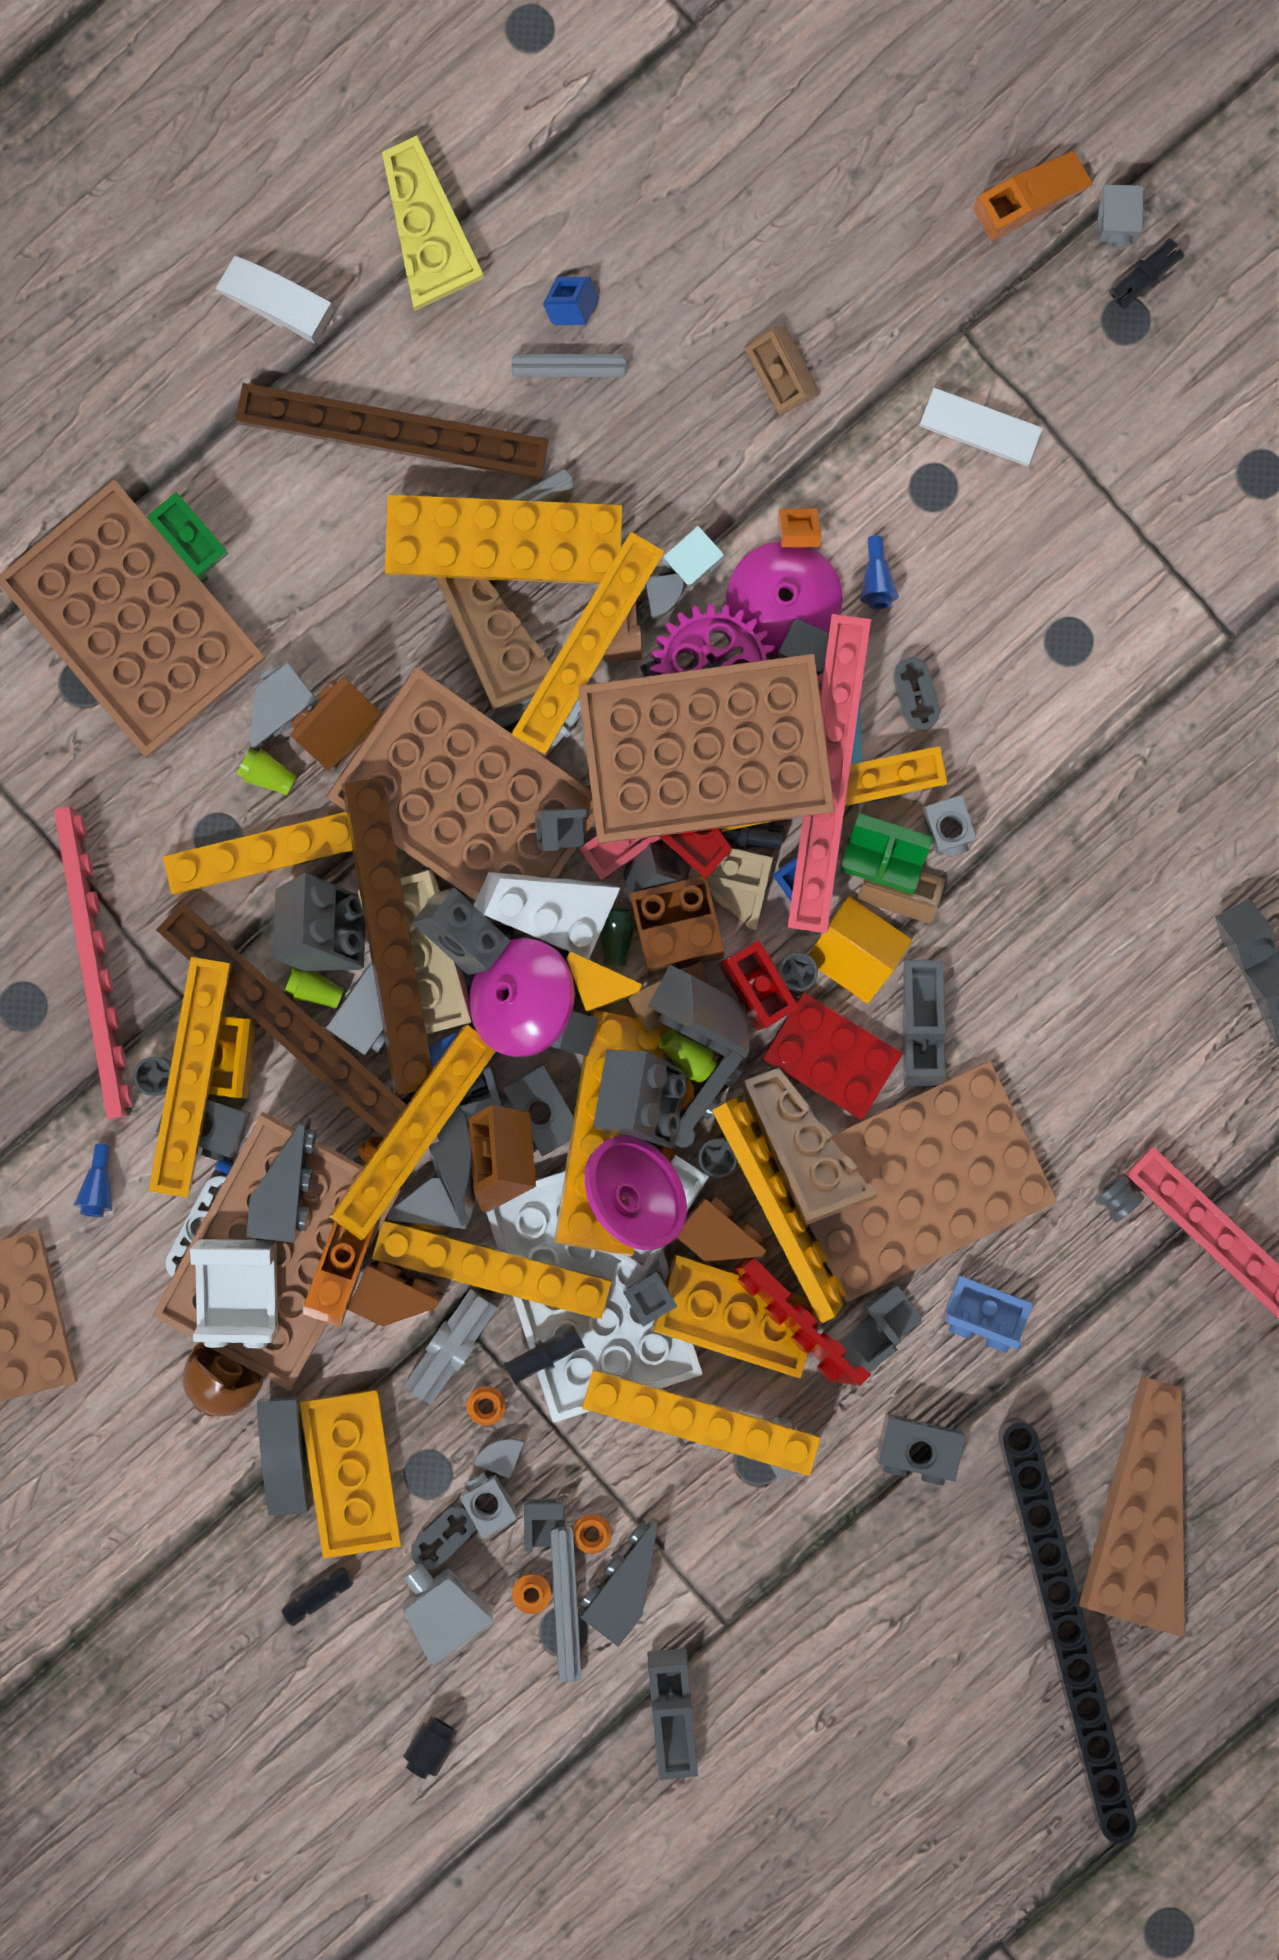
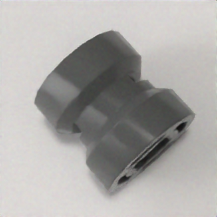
M797 952L790 954L780 961L776 967L792 995L803 993L813 986L818 975L815 961L805 953Z
M148 1057L143 1059L134 1070L136 1087L146 1095H165L172 1061L165 1057Z
M712 1138L705 1141L698 1152V1162L701 1169L707 1175L714 1178H722L729 1175L737 1164V1158L728 1141L722 1138Z

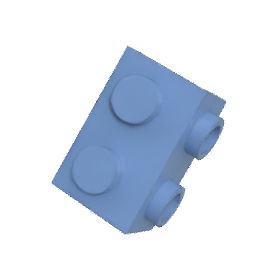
M958 1275L942 1319L950 1324L948 1331L968 1339L971 1338L972 1333L987 1338L985 1345L1007 1353L1009 1347L1017 1350L1020 1349L1022 1342L1019 1340L1033 1303Z

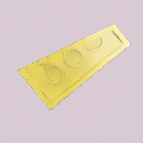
M414 136L383 151L382 155L415 312L484 279V274L418 137Z

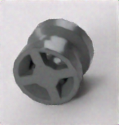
M1123 1173L1100 1190L1094 1199L1099 1205H1105L1110 1210V1217L1116 1223L1130 1214L1145 1197L1140 1191H1135L1129 1186V1179Z

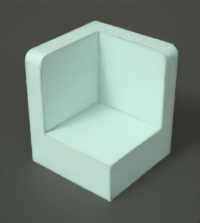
M697 526L663 556V564L667 568L671 567L690 586L709 569L712 572L723 562L724 554L702 529Z

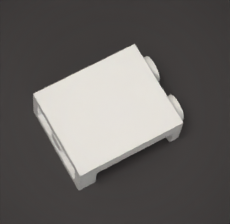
M198 1239L190 1249L191 1265L196 1267L197 1328L193 1332V1341L204 1342V1346L211 1348L224 1347L228 1343H243V1346L247 1348H262L267 1346V1343H272L278 1333L276 1240Z

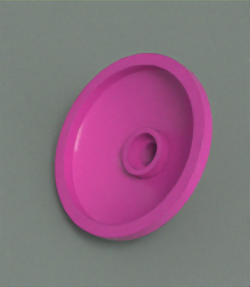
M781 541L764 544L748 553L734 569L726 594L729 616L734 617L740 610H743V623L747 624L749 621L756 619L757 623L753 632L757 634L767 631L768 634L763 640L762 646L774 645L775 649L768 655L778 657V652L793 622L797 619L829 634L832 614H841L843 601L839 577L833 566L821 553L811 547H781ZM781 589H789L793 593V598L787 602L782 601L778 596V592Z
M513 939L489 970L478 972L474 975L469 998L473 1025L480 1038L490 1048L501 1054L514 1057H527L538 1054L550 1047L565 1030L573 1010L574 983L566 961L553 947L534 939ZM507 989H508V990H509V996H508V998L505 1000V993H506V991H507Z
M631 1136L612 1137L593 1150L585 1168V1189L591 1209L601 1225L620 1242L639 1250H656L672 1242L684 1227L687 1202L682 1182L669 1160L651 1144Z

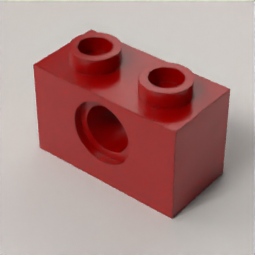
M760 940L718 963L738 1000L746 1005L747 1015L757 1031L771 1026L799 1009Z

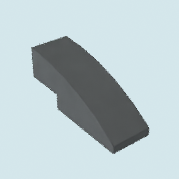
M904 960V1086H938L944 1084L946 1077L943 960Z
M459 1103L438 1133L437 1138L439 1141L431 1144L429 1150L434 1169L462 1227L469 1224L474 1207L475 1194L469 1128Z
M300 1396L260 1399L257 1401V1416L268 1515L308 1513L305 1446L301 1427Z
M686 1648L648 1651V1671L659 1780L697 1777L698 1768Z

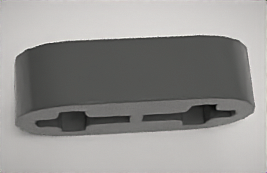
M908 657L896 666L893 674L894 685L906 724L913 730L926 731L932 728L938 721L940 715L939 704L926 663L919 658ZM906 666H912L913 671L920 670L922 674L916 680L918 688L916 692H913L909 680L902 681L901 675L906 672ZM920 696L924 708H931L932 713L927 716V723H921L920 718H912L911 713L917 708L916 697Z
M457 1504L447 1508L417 1537L411 1550L412 1559L415 1564L422 1563L426 1570L436 1569L471 1536L475 1524L464 1505ZM450 1515L456 1518L464 1515L467 1518L464 1523L467 1529L465 1532L457 1529L449 1537L444 1533L451 1524V1520L448 1518ZM437 1538H440L443 1543L436 1551L439 1558L436 1560L432 1557L423 1559L420 1556L423 1551L420 1544L425 1542L427 1545H431Z

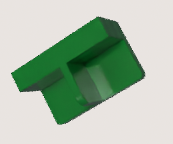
M177 492L147 516L149 521L202 583L209 579L206 573L229 554Z
M858 813L840 870L847 874L913 894L917 888L922 866L930 850L933 837Z

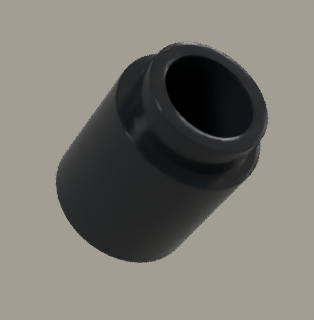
M431 1716L427 1723L423 1722L403 1755L408 1761L406 1768L423 1779H426L428 1775L436 1777L456 1744L454 1738L458 1733L457 1730L444 1721Z

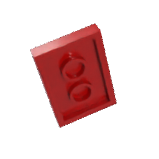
M803 992L797 1001L799 1009L789 1014L762 1059L774 1067L780 1068L782 1072L863 1120L903 1053Z

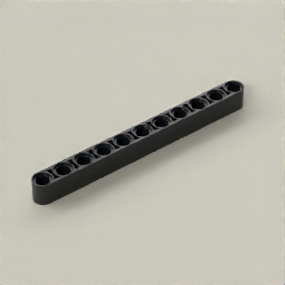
M1011 1418L1000 1426L998 1432L999 1443L1095 1820L1105 1838L1115 1844H1124L1135 1835L1137 1829L1136 1819L1082 1607L1079 1606L1080 1599L1039 1438L1035 1429L1025 1420ZM1016 1428L1026 1429L1028 1434L1026 1443L1020 1447L1010 1446L1008 1440L1010 1433ZM1028 1466L1035 1467L1037 1470L1036 1480L1030 1485L1020 1484L1018 1481L1020 1471ZM1036 1505L1046 1506L1047 1515L1042 1522H1029L1028 1513L1032 1507ZM1046 1543L1055 1544L1057 1553L1052 1560L1043 1562L1038 1559V1551L1042 1545ZM1053 1583H1066L1067 1590L1062 1598L1057 1600L1048 1598V1589ZM1066 1620L1076 1622V1630L1072 1636L1068 1638L1058 1636L1057 1630L1062 1622ZM1075 1659L1085 1660L1086 1667L1082 1674L1078 1676L1067 1674V1668L1071 1661ZM1091 1697L1096 1700V1705L1092 1712L1088 1714L1077 1712L1078 1703L1082 1699ZM1095 1736L1105 1737V1745L1102 1750L1098 1752L1087 1751V1744L1091 1738ZM1102 1776H1115V1783L1111 1789L1105 1791L1097 1789L1098 1780ZM1116 1813L1125 1815V1820L1121 1827L1117 1829L1107 1827V1821L1111 1815Z

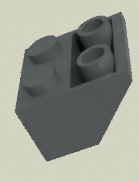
M307 873L276 888L273 938L274 960L303 971L360 970L364 968L365 920L358 894Z
M669 965L648 1007L661 1013L658 1021L726 1057H729L731 1051L746 1058L750 1051L746 1005L696 977Z
M606 1050L593 1127L614 1137L631 1136L644 1140L651 1145L674 1148L676 1135L680 1130L679 1116L682 1099L687 1090V1072L647 1051Z

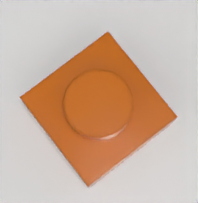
M817 508L779 509L777 521L781 547H820L822 535Z

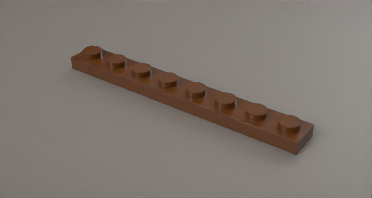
M242 383L235 420L240 425L540 480L543 477L549 439L247 383Z
M375 777L341 783L393 1091L396 1095L416 1092L432 1071V1064L384 778Z
M182 901L156 931L189 961L191 957L230 963L232 966L226 995L385 1138L407 1105Z

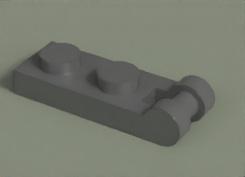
M731 1051L729 1057L723 1056L712 1074L693 1098L690 1106L681 1115L680 1130L675 1140L676 1146L687 1147L693 1143L695 1137L694 1126L702 1116L709 1119L713 1114L712 1110L719 1106L721 1100L716 1096L724 1084L731 1088L744 1070L739 1065L743 1057Z

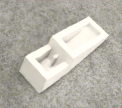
M238 256L233 257L215 288L216 291L279 327H286L314 344L334 312L331 302L268 269Z

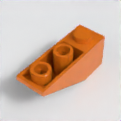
M1072 151L1012 176L977 197L973 211L991 242H994L1086 190L1093 183L1077 155Z
M334 1221L303 1306L304 1315L342 1327L347 1307L355 1291L377 1222L365 1239L360 1240Z

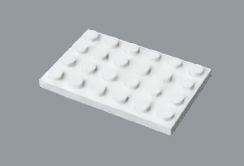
M565 1171L536 1180L535 1188L486 1212L498 1250L612 1281L602 1319L513 1296L530 1349L535 1347L534 1343L541 1339L543 1343L569 1329L572 1325L585 1348L579 1349L554 1363L555 1368L549 1371L545 1368L537 1372L553 1423L589 1412V1410L582 1409L592 1370L594 1369L660 1389L703 1375L693 1344L651 1331L654 1321L643 1327L623 1294V1289L645 1277L643 1274L614 1257L613 1253L554 1243ZM662 1250L648 1274L657 1270L665 1284L669 1267Z

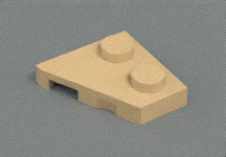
M731 847L732 853L707 879L710 893L715 901L732 912L748 928L756 930L773 856ZM691 866L688 879L701 877L702 875Z

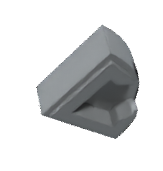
M678 574L649 578L646 583L652 619L663 616L678 602L684 587V581Z
M517 1438L495 1441L481 1450L473 1464L510 1479L525 1441Z

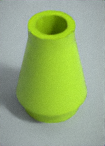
M251 746L236 772L237 775L244 778L243 782L276 791L287 796L297 775L287 770L262 748L258 751Z
M293 967L283 993L292 996L291 1000L329 1006L336 1009L341 1000L344 987L335 984L317 971H303Z
M674 1029L667 1031L659 1042V1048L669 1056L678 1068L687 1072L686 1078L688 1080H695L696 1082L706 1080L717 1065V1058L713 1055L711 1048L679 1034Z

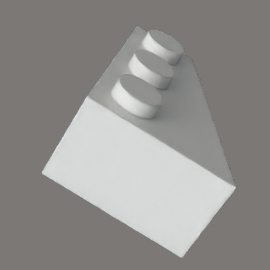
M488 872L474 907L483 915L589 960L620 887L606 881H582L568 878L557 879Z

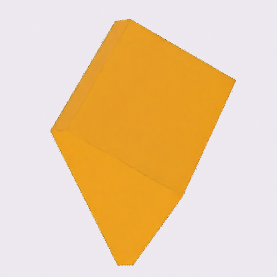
M848 896L828 924L827 933L821 934L808 953V956L812 957L819 971L869 1004L898 965L912 939Z
M571 951L567 956L568 964L587 1013L629 998L638 993L642 988L641 983Z
M222 1017L209 1094L249 1098L257 1027L255 1020Z

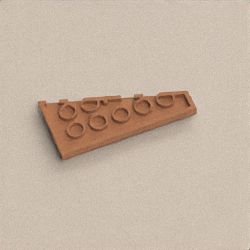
M1141 1376L1079 1606L1185 1638L1182 1389Z

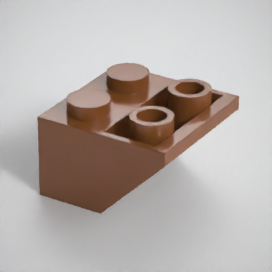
M344 677L338 683L335 680L330 681L318 695L321 701L311 712L306 708L295 718L291 724L294 730L289 734L331 774L360 746L382 715Z
M703 876L630 893L649 976L665 973L669 965L682 969L700 961L703 964L724 959V947L708 880Z
M491 1105L469 1117L474 1194L481 1211L489 1212L536 1187L530 1113Z
M703 1196L686 1216L684 1227L677 1236L680 1241L704 1261L762 1257L767 1251L761 1244L765 1239L763 1235L746 1221L741 1226L733 1221L730 1217L735 1212L717 1196H714L711 1201Z
M374 1261L367 1266L347 1310L383 1327L435 1309L441 1303L444 1294L437 1291L440 1285L425 1277L418 1276V1278L413 1280L402 1274L405 1268L401 1266Z

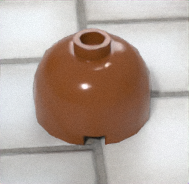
M201 1342L193 1347L182 1374V1384L187 1397L194 1404L195 1408L206 1416L220 1417L238 1414L249 1407L263 1385V1381L260 1382L261 1375L212 1348L204 1346Z

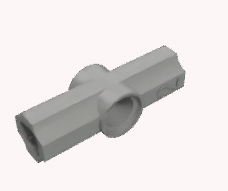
M471 1288L449 1321H445L425 1349L427 1353L410 1374L404 1387L420 1400L432 1405L454 1371L458 1372L477 1344L475 1342L482 1330L486 1328L499 1306L480 1292Z

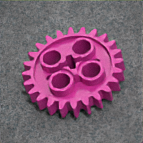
M709 603L706 614L702 615L699 609L693 606L691 619H688L681 612L678 613L677 622L679 627L667 622L664 629L670 636L669 638L657 636L656 643L663 650H653L651 658L660 662V664L650 667L649 673L652 675H663L705 669L708 660L712 664H716L737 648H741L743 653L727 660L722 666L770 660L766 659V656L770 655L775 648L774 645L762 646V642L768 634L767 631L755 634L753 629L757 620L753 619L747 624L743 623V610H740L734 617L729 616V606L725 604L721 614H715L713 604ZM713 633H722L728 638L729 646L724 649H716L710 644L709 636ZM682 653H688L695 658L697 665L694 669L684 670L677 665L676 657Z

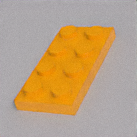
M674 1255L665 1286L677 1307L655 1319L651 1331L801 1379L808 1354L803 1353L792 1342L790 1337L793 1333L784 1323L780 1326L764 1311L767 1304L759 1295L756 1294L753 1297L742 1288L737 1281L740 1277L739 1275ZM789 1292L792 1298L788 1303L792 1307L795 1304H799L818 1323L819 1319L809 1299Z
M379 1389L301 1401L300 1409L323 1559L401 1547L402 1540Z

